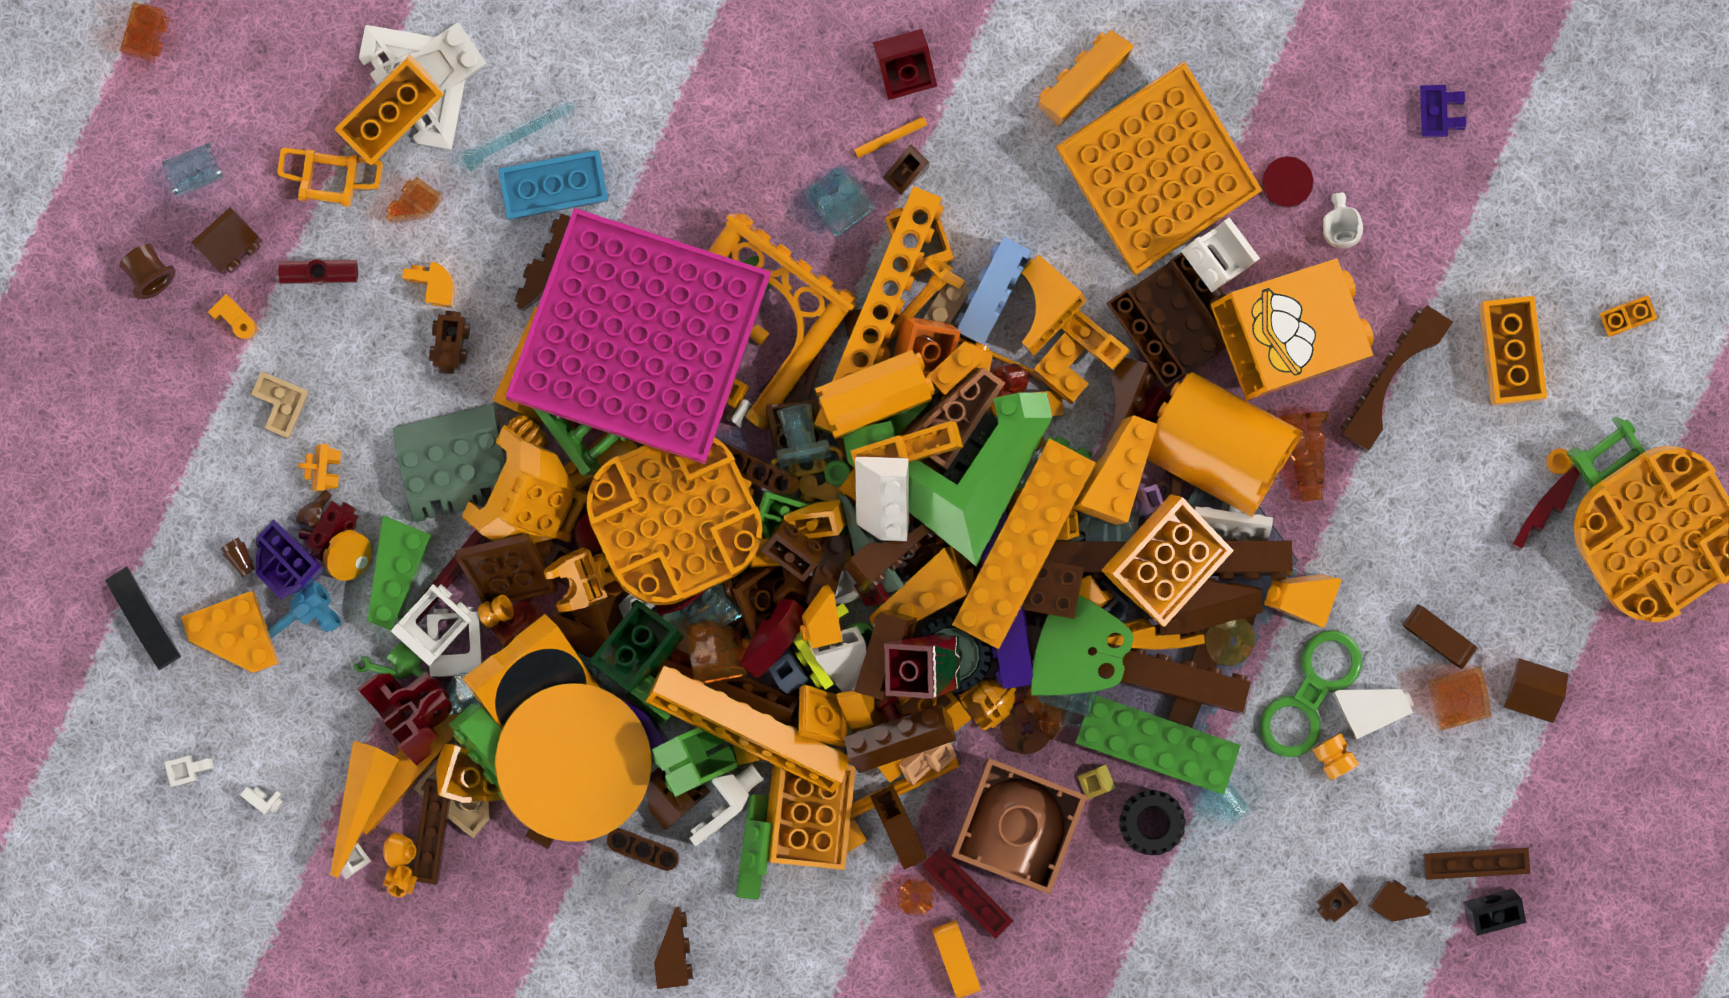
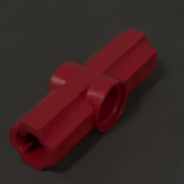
M320 259L311 261H279V283L316 285L326 283H358V261H322ZM317 266H323L325 269L324 275L321 278H314L312 275L313 269Z

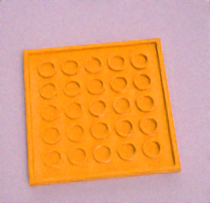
M1184 61L1055 146L1058 154L1135 276L1263 191Z

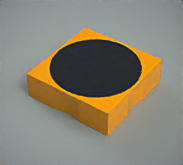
M546 614L518 634L503 650L490 656L462 678L477 701L501 728H503L509 716L523 701L541 690L562 684H585L600 688L559 627Z

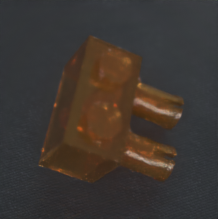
M133 2L120 49L124 55L155 62L156 56L159 57L162 52L163 42H160L162 32H166L169 26V17H167L164 9Z

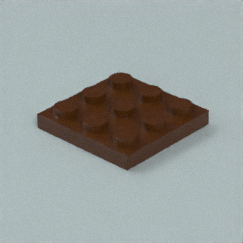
M529 533L456 550L455 558L482 603L486 601L492 602L499 595H505L511 602L558 591V583L555 578H545L543 571L547 564Z

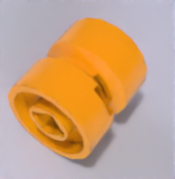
M1341 733L1327 739L1312 749L1317 760L1324 762L1323 770L1330 781L1359 765L1354 754L1347 752L1348 744Z

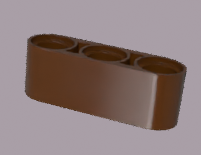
M1419 604L1415 606L1402 624L1405 629L1460 669L1465 667L1478 649L1472 642Z
M620 828L611 831L607 836L608 847L619 854L665 871L673 870L679 864V853L672 847ZM616 833H622L626 837V844L622 848H617L612 843V838ZM641 842H646L650 846L651 850L647 857H641L637 854L636 848ZM666 851L673 853L675 857L673 865L669 867L664 866L660 860L662 853Z

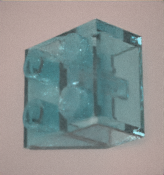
M843 164L832 169L826 176L801 193L824 226L835 238L877 208L865 188Z

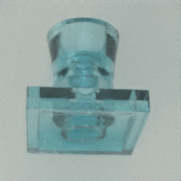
M799 404L777 411L788 448L776 450L780 467L831 457L828 439L816 442L812 404Z

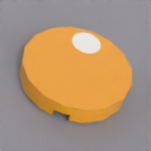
M347 530L334 536L329 542L328 549L325 548L323 553V565L326 571L337 580L348 581L361 575L369 566L372 558V546L370 541L361 533Z

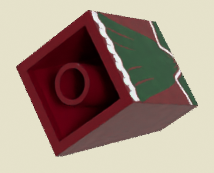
M929 635L884 643L886 696L934 699L960 688L959 636Z

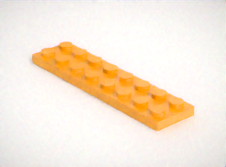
M1051 439L1048 440L952 624L953 626L1000 649L1089 479L1096 462Z

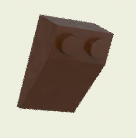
M230 207L199 234L192 243L225 275L227 272L231 274L236 271L242 264L240 260L246 255L252 256L261 247L259 243L263 240Z

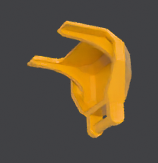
M504 425L495 443L507 451L506 463L486 506L481 509L472 501H468L462 514V519L492 541L529 533L534 543L553 538L570 542L573 536L571 532L585 502H587L588 492L574 487L561 461L554 452L525 441ZM573 498H575V501H574L573 506H572V508H571L572 500H573Z

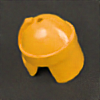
M983 678L974 687L960 693L958 698L980 729L985 731L990 727L995 728L1010 715L1015 702L1014 693L1016 689H1003L1002 684L998 685L997 678Z

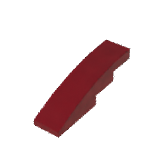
M1575 466L1565 473L1539 500L1522 524L1511 548L1521 551L1531 529L1541 532L1551 510L1557 513L1563 511L1580 474Z

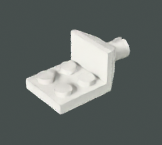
M752 764L736 776L732 774L717 777L711 781L729 803L730 807L721 806L711 814L714 818L711 822L706 824L705 821H702L691 830L693 836L689 839L695 847L743 811L749 798L748 792L764 780Z

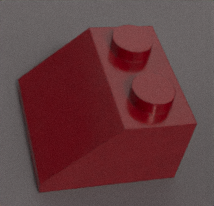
M922 29L873 42L888 100L937 87L929 47Z

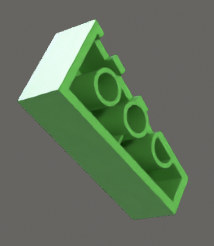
M383 515L368 622L388 630H392L399 623L398 616L402 615L434 538L433 535Z
M471 704L449 724L454 730L452 735L460 744H464L468 748L469 752L467 754L470 759L482 766L485 770L483 772L484 777L490 783H495L499 788L495 775V754L502 728L482 706ZM499 790V791H498V794H499V796L503 799V797H502V795H501V793H500L501 791Z

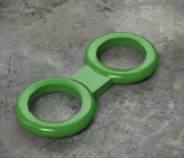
M1323 631L1314 635L1305 644L1301 654V669L1305 675L1304 681L1294 696H1282L1273 700L1264 709L1259 721L1260 735L1263 742L1273 753L1283 757H1298L1309 752L1317 743L1321 733V724L1316 710L1328 692L1343 690L1349 687L1358 678L1362 668V654L1357 643L1349 635L1339 631ZM1325 641H1336L1343 644L1351 655L1350 670L1344 678L1338 681L1321 679L1312 667L1311 657L1319 644ZM1285 706H1294L1301 709L1310 721L1308 737L1302 744L1295 747H1286L1279 744L1273 738L1270 731L1272 716L1278 709Z

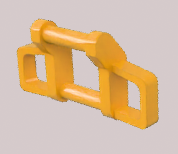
M282 148L280 150L277 173L281 178L301 183L298 194L299 201L311 199L342 203V206L350 207L354 190H378L380 188L383 163L377 160L373 164L377 166L376 179L373 184H355L358 163L368 164L357 155L345 157L316 153L315 150L311 149L305 151ZM288 154L305 156L303 177L284 173L285 159ZM314 163L348 167L343 193L311 189Z

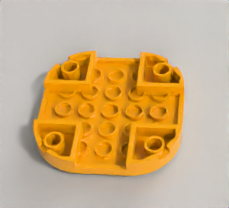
M714 438L706 464L648 445L639 447L620 457L616 456L606 462L595 474L587 495V513L590 525L616 580L631 596L649 604L668 605L678 603L737 576L752 562L760 545L762 521L758 507H756L732 453L717 438Z
M1673 445L1659 446L1647 450L1589 490L1582 499L1575 515L1574 537L1581 556L1613 606L1636 620L1649 622L1670 620L1680 615L1682 608L1717 584H1726L1729 581V496L1717 478L1716 470L1712 464L1703 456L1691 450Z

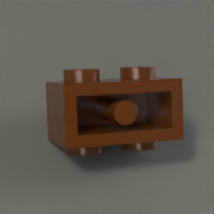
M785 520L774 531L762 549L763 553L803 582L818 565L826 551L817 541L809 539L795 525L789 524Z

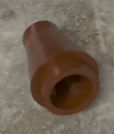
M239 537L221 547L224 552L222 555L242 577L255 570L245 542H241Z

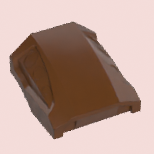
M816 396L793 402L766 405V415L772 439L773 459L825 447L822 430L814 427L819 413Z

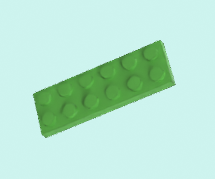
M1094 694L1091 696L1075 743L1222 795L1225 794L1241 747L1239 744Z

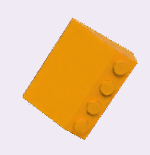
M1170 494L1101 571L1123 593L1162 627H1165L1233 550L1183 497Z
M772 764L766 822L773 823L768 862L845 870L856 771L854 766L848 765L841 784L832 793Z

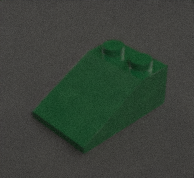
M638 600L589 662L627 691L631 692L669 658L684 637L677 628Z

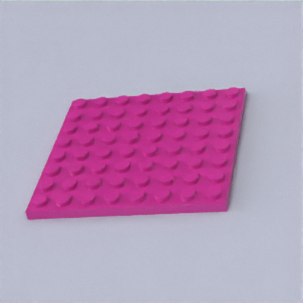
M574 208L509 385L506 399L706 464L771 277V271Z

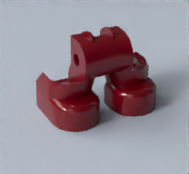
M426 671L409 686L403 688L390 673L376 674L357 689L384 719L383 723L391 730V734L400 743L398 745L400 749L415 765L421 763L431 754L432 751L429 745L439 737L433 727L443 722L452 711L451 702L448 700L449 694L447 691L439 688L441 684L438 679L431 677ZM413 709L414 713L406 721L405 711Z

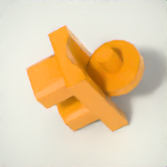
M329 444L316 445L314 464V454L306 453L305 463H298L297 468L305 470L304 479L306 480L312 479L313 470L312 491L321 492L325 491V489L338 488V475L327 474L326 470L327 464H340L341 451L329 448Z

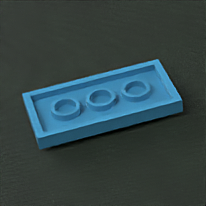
M599 150L498 169L508 220L609 201Z

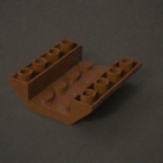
M1182 252L1172 258L1168 264L1106 303L1164 388L1182 379L1187 373H1191L1226 349L1210 305L1226 295L1221 288L1211 292Z

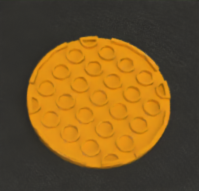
M562 684L549 687L523 701L504 724L499 735L495 754V775L500 793L510 811L520 822L534 832L561 841H587L606 835L621 826L631 817L641 803L651 774L650 745L638 717L627 704L612 693L585 684Z

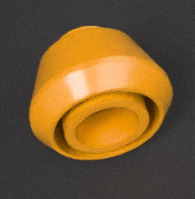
M394 832L387 837L383 846V857L390 867L396 868L397 866L409 864L415 858L416 846L410 838L399 832Z

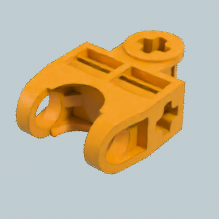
M584 547L560 557L543 571L546 579L560 576L561 578L567 577L569 580L568 592L562 596L563 599L556 603L559 612L586 608L608 598L604 585L616 581L604 553L601 552L592 557L591 551Z

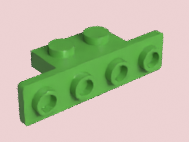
M749 795L736 897L758 900L760 897L762 875H766L773 826V823L766 822L769 796Z

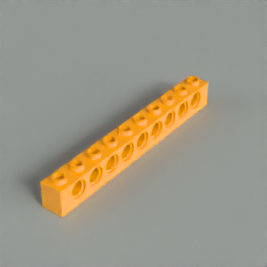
M913 186L832 382L873 366L874 362L880 363L885 348H882L881 345L884 338L890 339L895 327L891 321L894 314L900 315L905 303L904 300H901L904 290L910 291L915 277L911 276L914 266L920 267L925 253L921 252L924 242L930 243L935 231L931 229L933 220L940 219L945 207L941 205L942 197ZM917 212H922L927 216V221L921 225L916 224L913 221V215ZM907 236H913L918 244L914 248H907L903 244V239ZM896 260H904L908 268L903 272H897L893 268V263ZM888 283L895 284L898 288V292L893 296H888L883 292V287ZM883 307L887 310L888 316L883 320L876 319L873 315L874 309ZM874 331L878 335V340L875 343L869 344L863 339L864 333ZM856 355H865L868 359V364L861 368L855 366L853 359ZM820 409L814 427L833 434V431L836 429L830 431L823 411Z

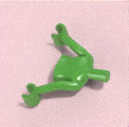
M405 608V610H406L407 612H409L410 609H411V608ZM399 615L398 620L400 621L404 616ZM402 641L386 657V660L392 663L396 670L372 663L368 656L361 657L365 662L364 669L359 664H354V669L357 672L370 670L380 674L390 673L395 679L400 680L411 675L419 678L425 673L420 667L423 660Z

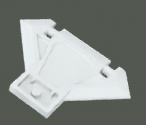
M457 22L436 37L365 25L359 59L364 66L370 62L372 63L375 70L370 75L377 85L410 54L429 73L444 93L414 124L419 132L413 138L420 145L452 150L465 80L487 66V63L461 25ZM383 53L389 58L385 63L379 57ZM427 115L432 121L429 125H426L422 119Z

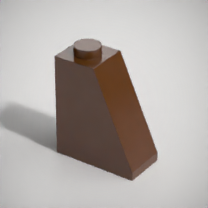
M892 785L871 795L870 798L903 869L905 870L926 860L925 852L894 786Z

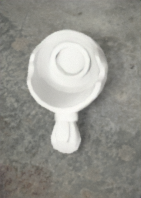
M1335 193L1331 197L1334 210L1330 211L1323 218V236L1332 247L1348 249L1356 245L1361 239L1363 222L1356 209L1346 207L1345 193Z

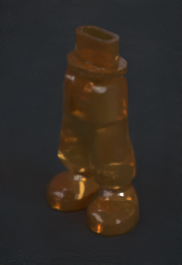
M1329 411L1305 413L1308 432L1307 434L1303 433L1291 453L1296 481L1299 486L1298 490L1302 492V502L1323 500L1322 488H1325L1323 484L1325 480V434L1320 427L1321 424L1328 420ZM1303 414L1280 416V419L1303 431Z

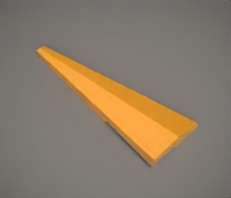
M355 740L352 744L330 875L336 879L341 875L399 764L398 758L377 747Z

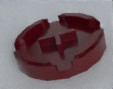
M1285 156L1277 158L1268 165L1263 174L1262 187L1264 194L1270 202L1284 208L1299 206L1307 200L1312 192L1314 179L1312 171L1305 162L1296 157Z

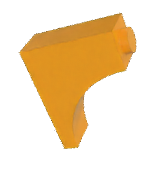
M1040 255L1035 259H1030L1021 272L1025 280L1032 287L1036 299L1035 319L1029 333L1022 341L1025 349L1032 356H1035L1087 302L1083 293Z

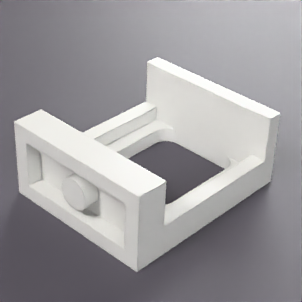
M1230 218L1224 220L1215 229L1201 238H1196L1181 251L1211 292H1214L1243 273L1260 259ZM1208 247H1210L1213 250V252L1225 266L1226 271L1223 269V267L1220 265V263L1217 261V259L1214 257V255L1211 253Z
M433 584L391 630L395 636L429 666L472 620L469 616L472 611L462 602L455 604L450 599L452 593L442 584L438 587ZM436 597H440L459 615L458 620L438 641L433 640L416 624L418 616Z
M467 607L472 611L469 614L472 618L469 622L470 651L467 654H440L429 666L431 677L466 676L482 663L480 618L478 612H475L474 607ZM434 609L433 614L427 615L428 635L433 640L438 641V622L440 620L458 619L459 615L457 613H449V609Z

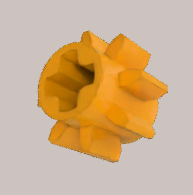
M404 865L397 866L394 870L388 868L383 886L388 887L387 890L390 895L398 898L404 897L406 893L412 894L417 877L412 876V870Z

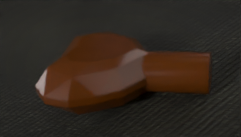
M325 490L315 502L308 503L301 508L296 516V522L306 524L310 528L315 527L324 514L323 507L332 497L331 493Z

